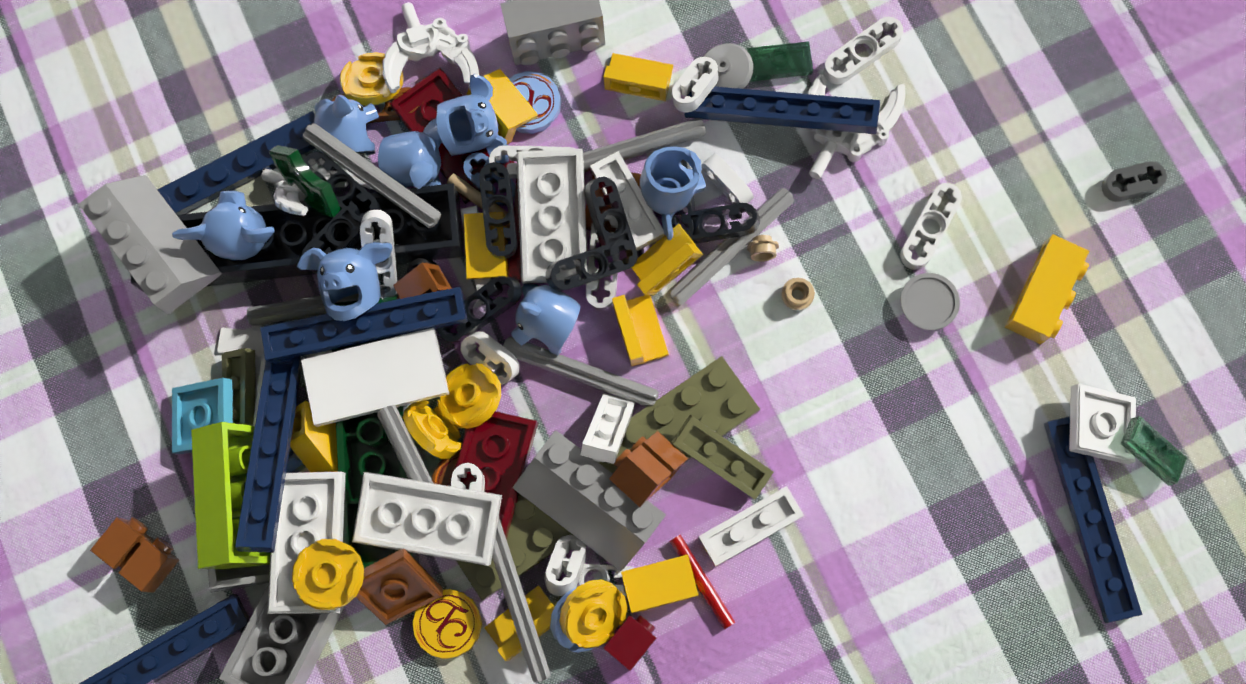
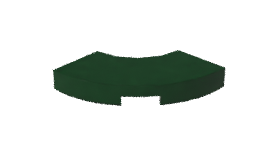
M277 145L269 150V154L283 178L290 186L295 184L307 196L304 200L307 204L329 217H334L341 210L330 183L320 179L311 171L297 149Z

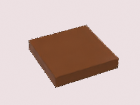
M403 548L364 568L363 584L356 598L380 621L387 625L442 597L443 587Z

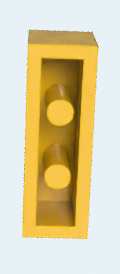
M1052 234L1043 243L1004 328L1040 345L1050 337L1054 339L1063 324V321L1059 319L1063 308L1067 310L1075 298L1076 292L1072 288L1076 280H1082L1089 267V263L1085 262L1089 250Z

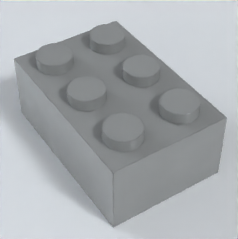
M513 0L500 3L515 65H532L540 59L549 57L562 58L570 52L579 50L592 51L599 48L600 45H605L604 21L599 0Z

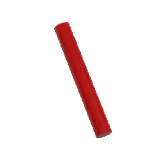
M681 534L670 540L669 542L678 557L688 555L696 586L723 629L725 630L736 623Z

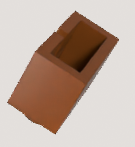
M657 431L648 439L642 436L630 450L626 449L616 459L614 465L617 469L609 480L635 504L641 507L672 479L688 458Z
M116 517L90 551L111 568L116 569L119 566L121 570L118 573L140 591L154 593L179 561L171 553L174 548L159 537L155 540L146 534L148 527L133 517L130 520Z

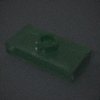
M809 41L747 48V52L753 61V74L750 82L813 74Z
M1141 416L1131 418L1120 444L1168 486L1177 484L1187 457Z

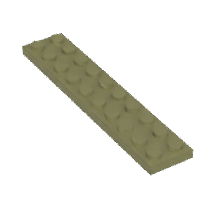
M721 356L660 397L652 407L647 406L631 417L617 458L626 449L630 450L642 436L648 439L657 431L671 443L689 415L695 417L723 437L760 412V408L723 356ZM676 447L682 454H684L688 458L686 462L693 458L681 449H679L678 447ZM598 462L611 473H614L617 469L612 463ZM521 494L518 496L507 536V543L518 577L552 555L554 547L561 537L573 535ZM493 558L489 566L456 560L482 601H485L502 589Z

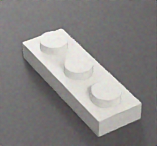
M619 151L590 165V170L595 178L607 177L615 182L637 251L665 236L660 223L652 209L646 204L639 186ZM601 188V190L603 191L604 195L607 194L606 189H605V188Z
M603 393L583 441L580 455L592 458L597 462L614 464L633 414L635 402Z
M786 486L701 534L698 538L716 567L802 518L804 514Z

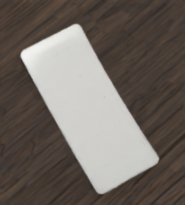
M221 328L217 348L219 353L248 348L255 350V356H263L261 331Z

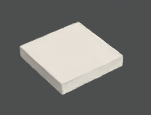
M1082 384L1071 386L1069 451L1124 464L1134 463L1136 398Z

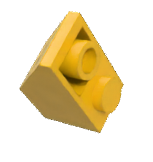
M304 401L296 406L290 448L310 472H338L336 422L316 427L313 423L310 403Z

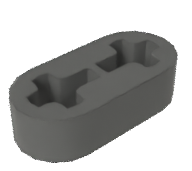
M1154 161L1116 169L1104 179L1101 186L1102 192L1107 199L1114 202L1152 194L1166 182L1167 173L1161 164ZM1146 173L1156 178L1154 182L1150 180L1139 181ZM1116 180L1118 184L1129 182V184L1122 190H1120L1118 187L1113 188L1112 184Z

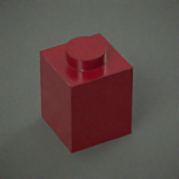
M641 615L636 620L629 616L603 649L631 671L657 639L652 634L656 628Z

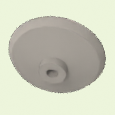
M724 43L711 48L703 56L712 58L718 65V82L715 85L716 87L744 89L749 83L753 74V61L750 54L743 47L737 44ZM698 72L699 78H700V77L702 76V74H704V73Z
M919 274L906 283L901 293L900 301L904 315L912 324L925 330H938L948 326L959 312L960 298L956 287L950 280L939 274Z

